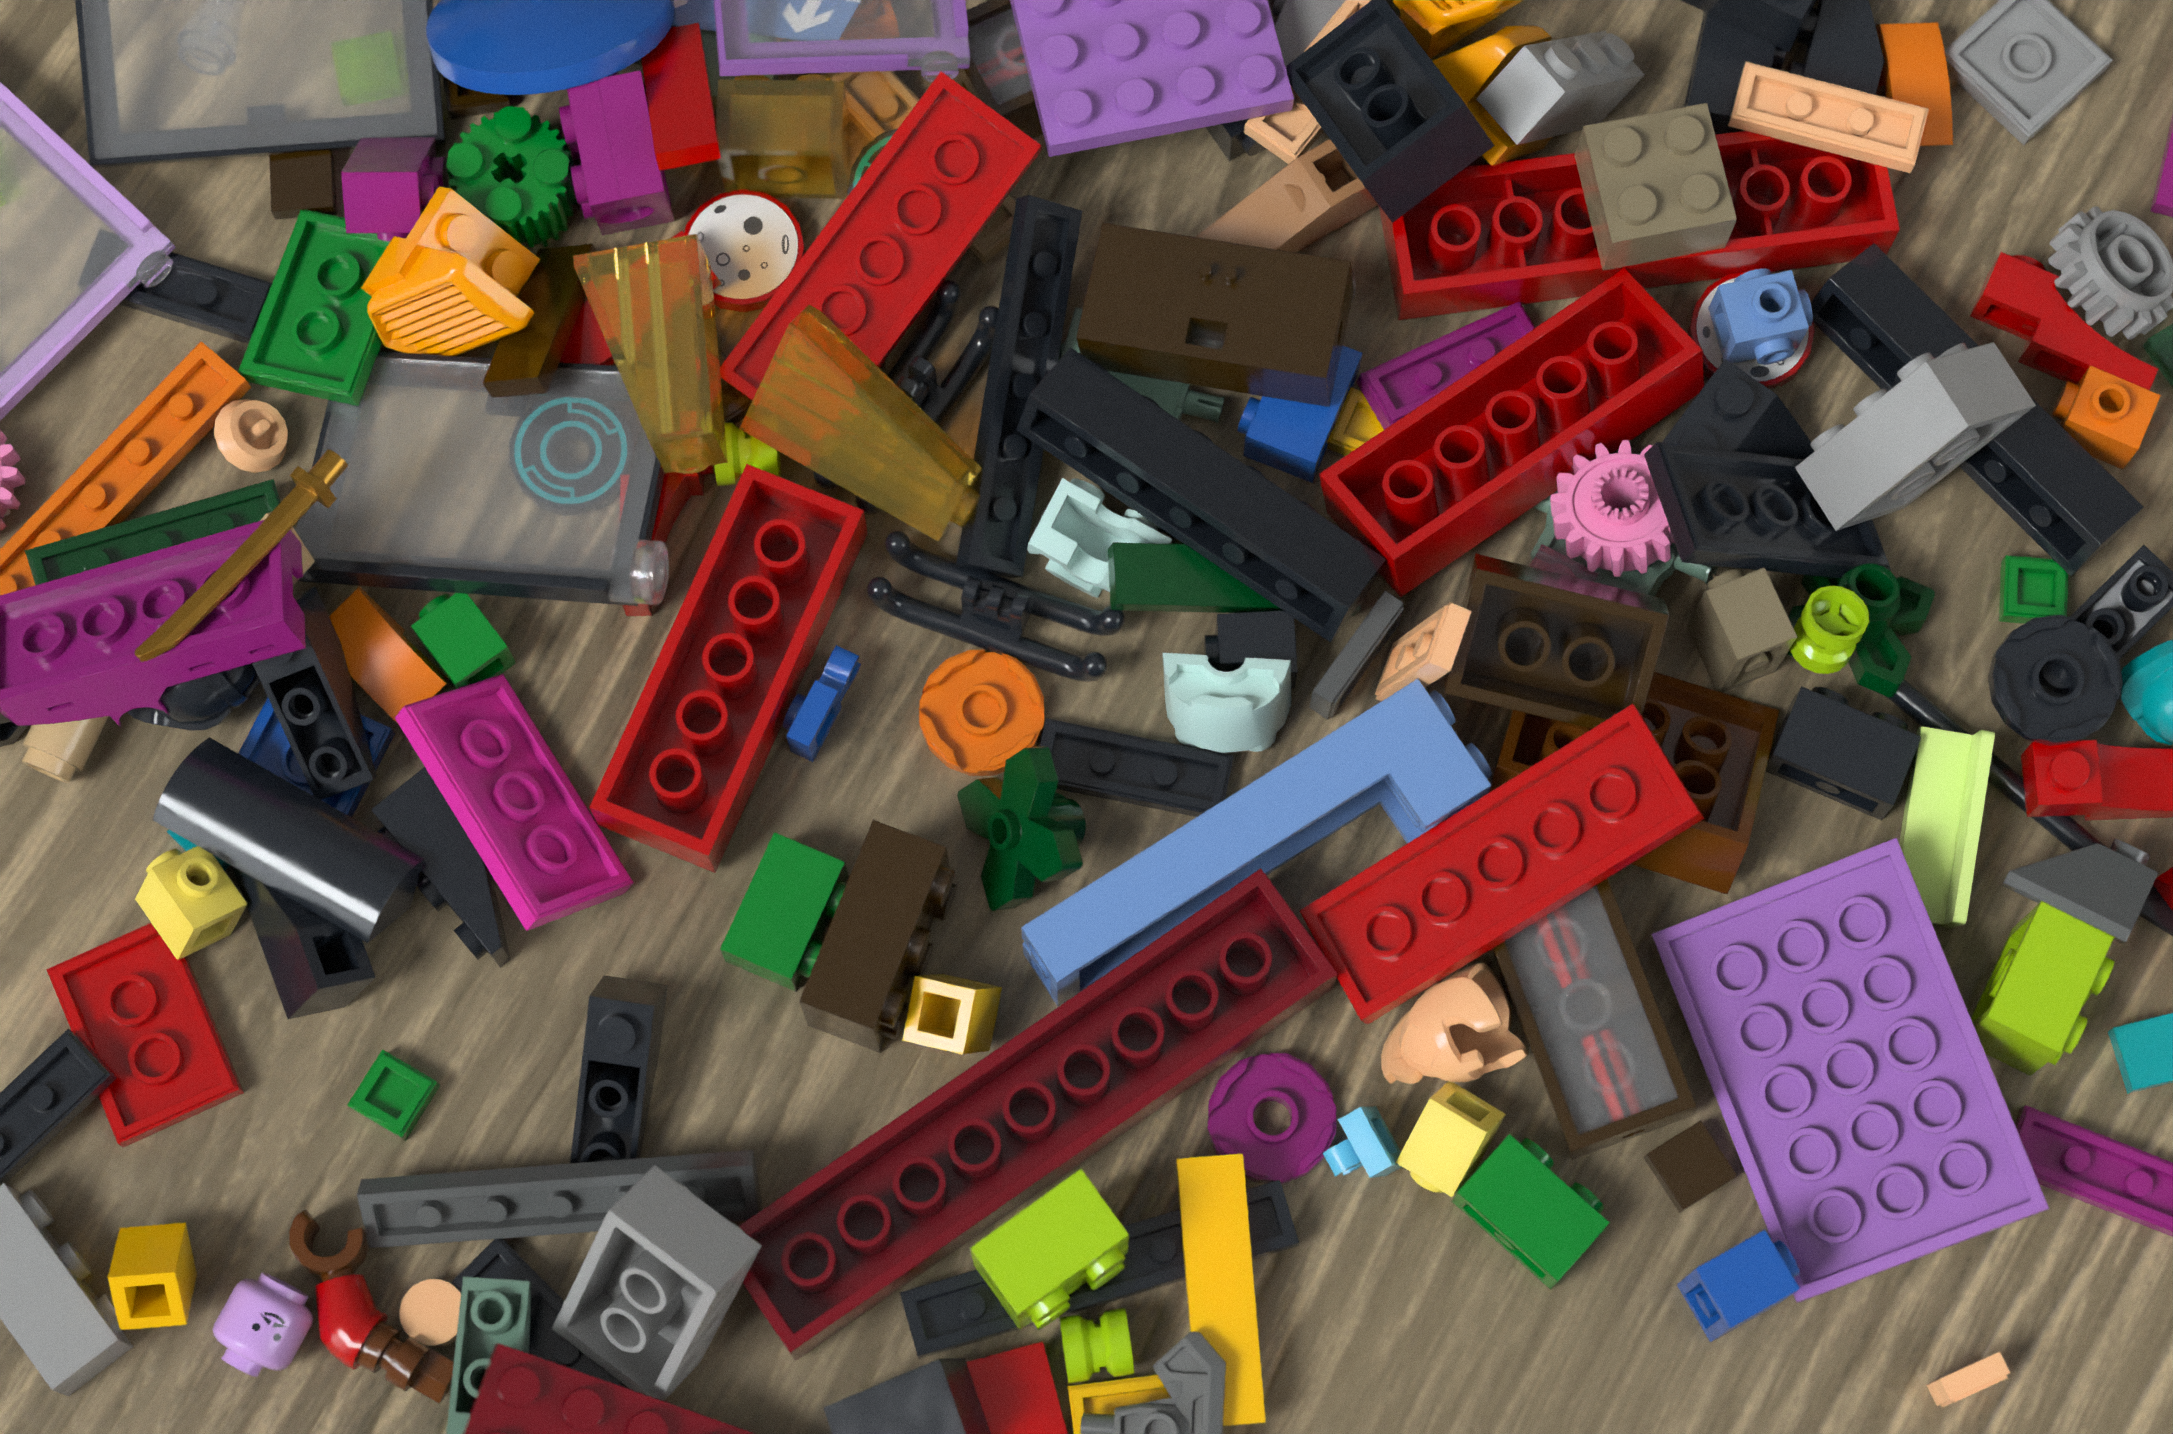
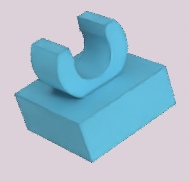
M1376 1106L1359 1107L1338 1119L1348 1139L1323 1152L1335 1176L1342 1173L1347 1175L1363 1166L1369 1178L1385 1177L1402 1167L1396 1163L1401 1151Z

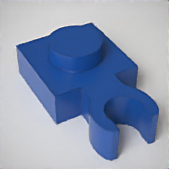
M836 645L819 681H814L808 695L804 696L800 693L796 695L783 721V728L789 730L786 738L790 752L814 762L842 708L841 701L860 669L861 663L857 662L859 659L858 655Z

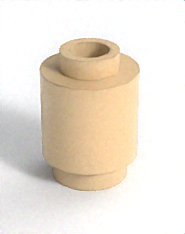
M108 716L72 722L32 725L22 744L27 748V751L21 762L44 775L70 783L75 770L83 771Z

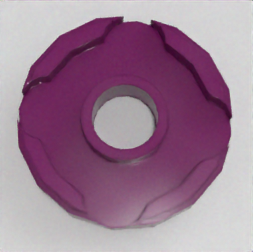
M1261 1054L1238 1061L1219 1078L1208 1103L1207 1130L1218 1156L1243 1154L1245 1178L1256 1183H1270L1280 1180L1281 1184L1306 1176L1325 1158L1323 1152L1329 1149L1336 1134V1106L1329 1084L1311 1064L1289 1054ZM1276 1101L1288 1109L1291 1123L1286 1131L1279 1135H1267L1256 1127L1253 1113L1261 1103Z

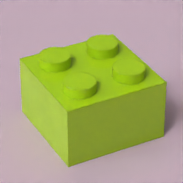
M2043 901L2033 908L2012 928L1971 1015L1985 1053L2029 1076L2047 1063L2056 1065L2063 1052L2070 1054L2079 1042L2088 1021L2087 1018L2079 1015L2081 1008L2088 1000L2090 994L2097 996L2101 992L2113 969L2114 960L2106 957V954L2114 936Z
M1080 1169L973 1245L970 1250L975 1268L1019 1330L1031 1322L1040 1330L1071 1307L1068 1301L1070 1300L1069 1295L1086 1282L1092 1290H1096L1125 1268L1122 1262L1126 1259L1124 1255L1128 1253L1129 1234L1083 1170Z

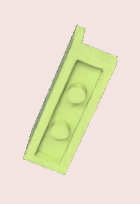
M1921 726L1916 732V735L1921 736V740L1912 759L1899 844L1933 926L1952 929L1964 925L1967 921L1995 732L1980 730L1970 735Z

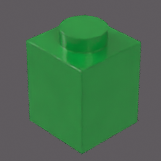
M446 593L434 598L420 611V619L411 625L421 644L456 689L501 675L516 664L506 643L468 594L455 593L450 596V594Z

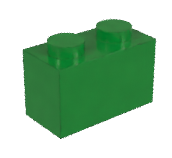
M774 832L721 945L720 950L725 962L796 992L802 977L809 978L823 944L820 938L829 918L833 919L847 885L846 881L849 875L845 862Z
M1509 1134L1461 1187L1451 1202L1551 1290L1610 1222L1600 1214L1605 1207L1591 1191L1578 1182H1574L1569 1187L1550 1170L1554 1165V1161L1540 1146L1528 1138H1524L1519 1143Z

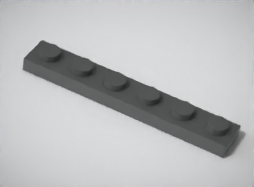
M754 1150L361 1179L357 1193L369 1248L599 1231L608 1210L654 1165L675 1181L686 1186L692 1194L729 1222L750 1219L762 1211L763 1204Z

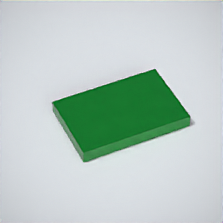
M301 210L238 373L249 383L358 406L382 344L367 312V305L372 296L362 290L361 287L390 241L379 240L377 233H346L345 218Z

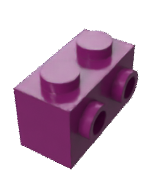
M435 137L360 139L341 172L346 233H377V238L383 241H391L394 236L407 238L438 187L448 188L447 160L445 157H437Z

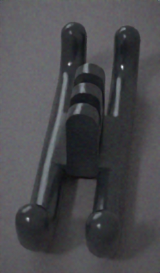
M947 280L943 282L937 290L934 305L926 320L829 461L819 462L814 468L813 476L815 482L824 489H832L840 485L849 476L883 426L902 437V442L870 487H863L857 492L856 504L859 509L864 510V514L874 515L889 504L991 353L998 307L993 305L986 306L980 311L977 327L969 343L940 386L937 385L936 369L927 360L951 326L960 306L961 289L955 281Z
M894 531L887 536L885 541L886 550L898 564L927 578L962 589L963 592L961 596L962 614H958L898 591L885 577H875L868 583V596L884 612L903 621L1000 655H1002L1001 653L1017 658L1022 663L1072 680L1083 682L1097 681L1106 673L1108 667L1107 659L1098 652L1080 656L1022 635L1030 614L1093 635H1115L1122 629L1125 623V615L1122 610H1111V606L1104 610H1096L989 572L956 565L957 561L937 555L915 545L910 541L907 534L902 531Z

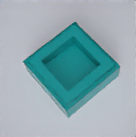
M2173 1013L2114 1027L2108 1031L2127 1094L2173 1083Z

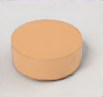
M440 1279L424 1280L411 1287L403 1297L399 1313L401 1325L406 1334L431 1348L444 1347L456 1341L461 1292L449 1282Z

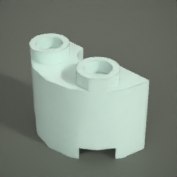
M1062 478L1028 543L1027 550L1029 553L1037 555L1040 553L1049 558L1050 560L1045 569L1065 583L1098 598L1102 588L1110 592L1108 548L1113 542L1171 543L1172 539L1158 532L1159 526L1137 511L1127 509L1122 517L1107 509L1102 504L1105 494L1094 485L1080 479H1072L1069 482Z
M1163 653L1167 718L1175 728V736L1181 744L1192 748H1203L1220 753L1247 750L1253 752L1263 751L1275 742L1276 733L1285 724L1291 707V660L1245 658L1244 664L1234 671L1223 672L1216 670L1210 665L1207 655Z

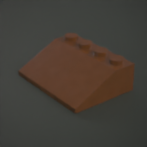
M1654 672L1642 717L1704 819L1631 863L1632 865L1728 895L1749 844L1779 710ZM1512 710L1492 773L1491 787L1488 793L1590 731L1591 728Z

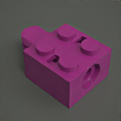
M641 70L619 74L618 71L597 81L567 89L570 105L559 107L565 141L570 146L573 160L581 159L582 165L571 167V175L578 204H581L584 218H595L602 236L675 222L665 170L659 171L655 157L646 88Z

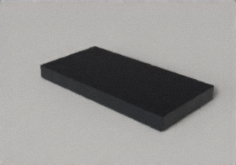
M1656 442L1644 454L1683 563L1759 570L1765 567L1766 571L1840 579L1849 570L1868 563L1883 566L1891 571L1872 519L1835 531L1795 469L1797 465L1804 461L1802 459Z

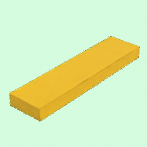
M1243 1154L1176 1159L1190 1332H1200L1226 1361L1223 1426L1264 1423L1266 1419Z

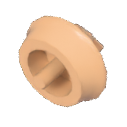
M244 399L233 401L221 409L215 419L214 436L218 449L228 462L240 470L259 473L269 471L280 464L287 449L288 430L284 418L270 404L259 400Z

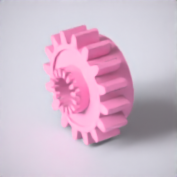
M1622 440L1618 453L1609 454L1607 448L1602 443L1596 444V459L1589 462L1585 457L1577 454L1572 458L1574 475L1559 472L1557 476L1558 493L1552 494L1550 498L1552 517H1554V535L1556 539H1565L1566 554L1570 559L1581 556L1587 561V570L1594 572L1596 569L1602 568L1612 571L1614 577H1620L1622 572L1638 570L1643 574L1647 573V566L1658 559L1665 563L1671 559L1670 546L1675 541L1644 454L1652 445H1648L1640 455L1632 454L1629 440Z

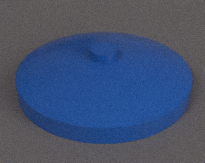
M440 0L428 18L426 35L436 68L444 77L455 84L474 91L501 95L548 93L597 81L640 60L652 51L669 32L674 21L675 7L673 0Z

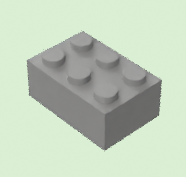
M1994 342L1970 349L1967 348L1965 343H1960L1935 359L1930 352L1920 355L1898 371L1897 375L1901 382L1890 391H1887L1886 388L1881 389L1859 402L1853 409L1857 417L1847 426L1838 424L1823 432L1811 442L1810 445L1815 452L1797 465L1795 469L1835 531L1904 509L2036 406Z
M654 1165L608 1210L552 1329L629 1389L665 1401L701 1362L754 1262L761 1245L745 1234L736 1224L729 1222L692 1194L686 1186L675 1181Z

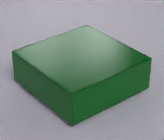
M2005 555L2001 561L1999 622L2025 624L2037 617L2067 616L2068 573L2054 559Z
M382 1049L347 1106L406 1141L441 1085Z

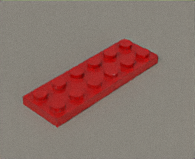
M940 71L723 362L716 374L819 450L1042 151V145Z
M1631 704L1299 911L1324 956L1337 972V979L1360 1020L1368 1025L1700 822L1704 817L1641 713L1634 704Z

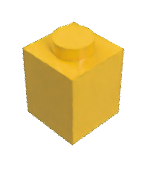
M946 974L915 976L903 1041L963 1055L990 1051L1002 987Z
M186 1222L119 1228L108 1281L120 1330L187 1325L197 1272Z

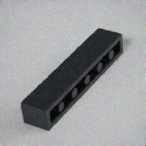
M1872 244L1829 277L1811 301L1812 322L1880 389L1886 388L1887 391H1890L1901 382L1897 375L1898 371L1920 355L1930 352L1935 359L1960 343H1965L1968 349L1979 346L1875 244ZM2031 397L2036 405L1965 460L1959 467L2070 576H2073L2114 540L2144 507Z
M1071 347L1028 397L1016 429L1018 432L1329 642L1334 639L1369 593L1386 561L1384 557L1373 551L1363 540L1351 536L1318 514L1311 505L1297 500L1266 479L1260 471L1245 465L1215 445L1205 434L1193 430L1163 410L1153 399L1139 394L1108 373L1102 365L1087 359Z

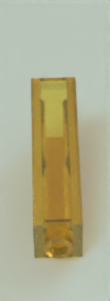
M697 234L573 256L576 273L648 441L664 472L693 474L705 470L710 465L728 463L712 271L710 262Z
M808 305L789 323L739 429L938 542L953 523L963 528L981 497V494L975 492L972 488L982 468L820 310Z

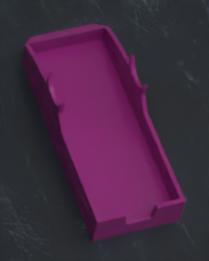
M264 520L0 595L1 714L17 726L55 724L110 716L121 728L120 717L125 712L135 708H156L169 715L164 704L160 701V697L166 687L306 648L304 613L293 598L292 574L296 579L303 577L301 542L290 529L256 567L174 648L145 662H141L137 658L135 650L224 564Z

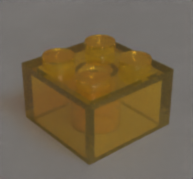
M818 74L803 75L798 77L796 81L770 80L764 75L736 76L734 80H718L716 127L721 159L718 160L725 193L746 189L767 193L774 198H847L850 173L851 128L844 81H833L827 76Z

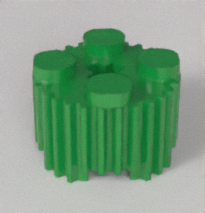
M506 106L499 110V112H494L493 119L489 120L486 116L481 117L482 124L479 126L474 123L470 124L471 132L469 134L465 132L460 134L462 143H454L453 147L448 151L447 172L450 177L448 182L452 190L520 244L527 243L529 247L541 244L545 248L548 246V239L552 238L555 241L560 239L558 235L560 230L568 231V216L574 215L572 205L578 204L571 175V167L574 166L573 159L565 139L561 138L558 129L552 130L549 121L546 120L541 123L538 115L534 114L531 117L529 112L523 107ZM523 179L517 184L513 182V180Z

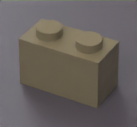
M1765 567L1745 575L1742 568H1737L1713 578L1707 583L1709 590H1706L1702 599L1698 601V606L1687 628L1716 691L1723 693L1776 672L1797 635Z

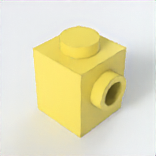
M199 846L184 853H181L179 849H172L154 859L146 868L148 874L135 898L177 960L230 936L247 906V902L214 855Z
M1448 1081L1430 1097L1396 1163L1410 1171L1412 1179L1423 1188L1437 1193L1444 1192L1453 1197L1474 1174L1506 1114L1456 1083Z

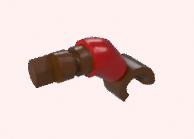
M306 1209L301 1211L294 1218L289 1230V1245L295 1258L312 1275L322 1280V1283L315 1286L319 1333L322 1343L335 1358L354 1370L361 1365L373 1373H377L382 1368L387 1371L386 1381L403 1391L413 1388L440 1404L451 1388L454 1362L412 1337L408 1338L405 1342L399 1340L400 1330L386 1323L387 1314L376 1308L364 1275L355 1274L357 1269L363 1264L369 1250L365 1230L361 1227L348 1231L347 1243L338 1254L331 1257H320L313 1252V1241L319 1232L320 1226Z

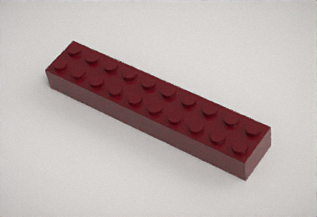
M1260 868L738 1226L745 1234L761 1245L742 1283L791 1356L797 1361L1332 990L1337 972Z

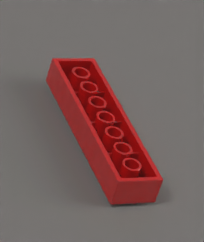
M1749 131L1715 135L1737 218L1726 247L1603 271L1574 156L1575 153L1509 161L1494 166L1486 164L1466 167L1393 223L1379 206L1398 321L1507 307L1517 302H1520L1522 305L1582 297L1623 268L1645 289L1721 279L1728 274L1756 269H1769L1771 272L1850 262L1872 244H1875L1887 255L1900 230L1888 168Z

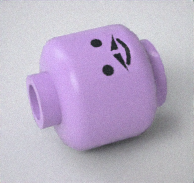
M264 1272L261 1273L258 1280L244 1279L240 1281L232 1291L213 1327V1334L217 1341L227 1347L222 1360L254 1377L259 1375L262 1367L271 1370L286 1369L292 1362L313 1323V1314L304 1305L309 1296L294 1286Z

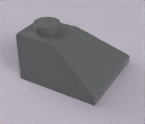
M2114 839L2110 848L2097 843L2010 870L2002 886L2037 903L2043 901L2114 936L2113 940L2125 943L2159 872L2146 867L2151 855L2123 841Z

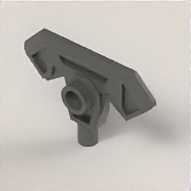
M1191 1331L1153 1365L1154 1370L1171 1398L1115 1408V1415L1083 1413L1081 1434H1223L1226 1361L1200 1332Z

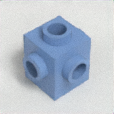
M1756 269L1741 274L1734 282L1718 286L1708 308L1723 361L1726 359L1732 364L1757 359L1758 364L1767 365L1791 357L1794 351L1798 349L1809 328L1808 326H1811L1813 321L1809 296L1804 289H1797L1792 270L1772 274L1769 269Z

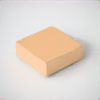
M1998 1352L1928 1384L1927 1387L1936 1406L1941 1405L1943 1408L2007 1379L2010 1371L2001 1353Z

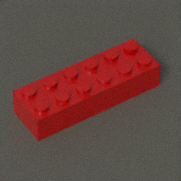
M1623 268L1322 471L1319 477L1326 511L1342 530L1351 536L1363 540L1373 551L1386 559L1379 573L1401 598L1558 490L1557 476L1559 472L1574 475L1572 458L1578 454L1585 457L1590 462L1596 459L1595 447L1596 444L1600 443L1611 454L1619 449L1622 440H1632L1698 395L1704 387L1703 350L1633 276Z
M746 464L589 808L599 826L716 873L783 724L786 713L796 695L868 534L864 510Z

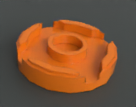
M967 650L946 659L928 676L919 701V725L929 750L948 768L969 776H995L1004 772L1005 763L1008 758L1024 748L1037 746L1044 729V696L1034 674L1017 658L1004 653L1000 655L995 652H985V650Z

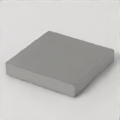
M1999 0L1944 50L1948 75L2023 145L2030 141L2096 80L2113 60L2049 0Z

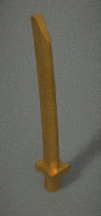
M328 449L309 472L297 466L289 475L296 483L293 490L224 564L135 650L137 658L141 662H145L174 648L256 567L316 501L330 508L337 498L329 488L348 467L346 461L337 453Z

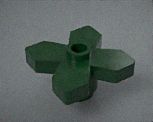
M1870 563L1862 564L1849 570L1841 579L1804 575L1801 584L1809 596L1817 589L1831 585L1851 590L1864 601L1869 611V623L1860 641L1856 644L1848 663L1858 685L1884 696L1894 697L1903 682L1912 658L1897 636L1919 633L1935 597V591L1903 576L1896 578L1887 568ZM1805 605L1792 607L1788 618L1793 628L1801 617ZM1789 649V651L1787 652V655H1790V656L1793 657V655H1792V653H1791V651H1790V649Z
M1047 746L1024 748L1008 758L1005 763L1003 782L998 777L976 779L958 791L957 797L966 828L990 841V847L980 877L989 908L992 911L1014 909L1033 897L1036 877L1041 882L1062 880L1083 866L1079 846L1085 836V816L1082 808L1075 800L1055 793L1059 780L1050 749Z

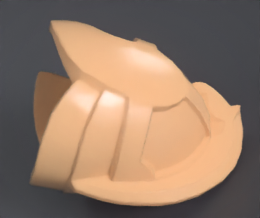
M1476 963L1465 969L1457 970L1443 981H1438L1426 989L1413 1007L1399 1020L1388 1035L1381 1055L1383 1075L1390 1084L1396 1080L1407 1084H1415L1423 1076L1440 1078L1450 1082L1466 1083L1479 1079L1488 1072L1511 1067L1528 1056L1529 1053L1526 1046L1516 1035L1510 1032L1511 1007L1503 986L1489 966L1485 963Z

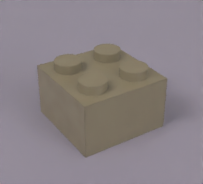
M1707 103L1583 126L1574 156L1603 271L1726 247L1737 218Z

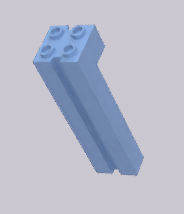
M1416 679L1022 926L1023 954L1057 1007H1059L1260 868L1268 875L1379 804H1381L1406 843L1411 842L1488 794L1491 784L1487 779L1492 776L1491 769L1479 749L1472 743L1464 746L1452 729L1451 725L1455 723V718L1445 699L1436 690L1428 694L1419 679Z

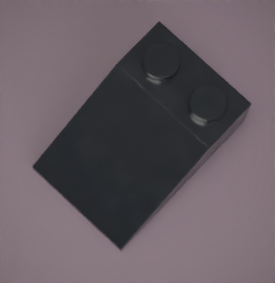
M1371 0L1285 66L1292 88L1392 223L1495 146L1466 104L1386 0Z

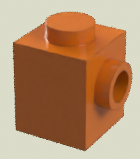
M2090 366L2077 384L2070 381L2066 382L2054 406L2052 415L2061 419L2060 425L2092 457L2123 470L2139 450L2161 395Z

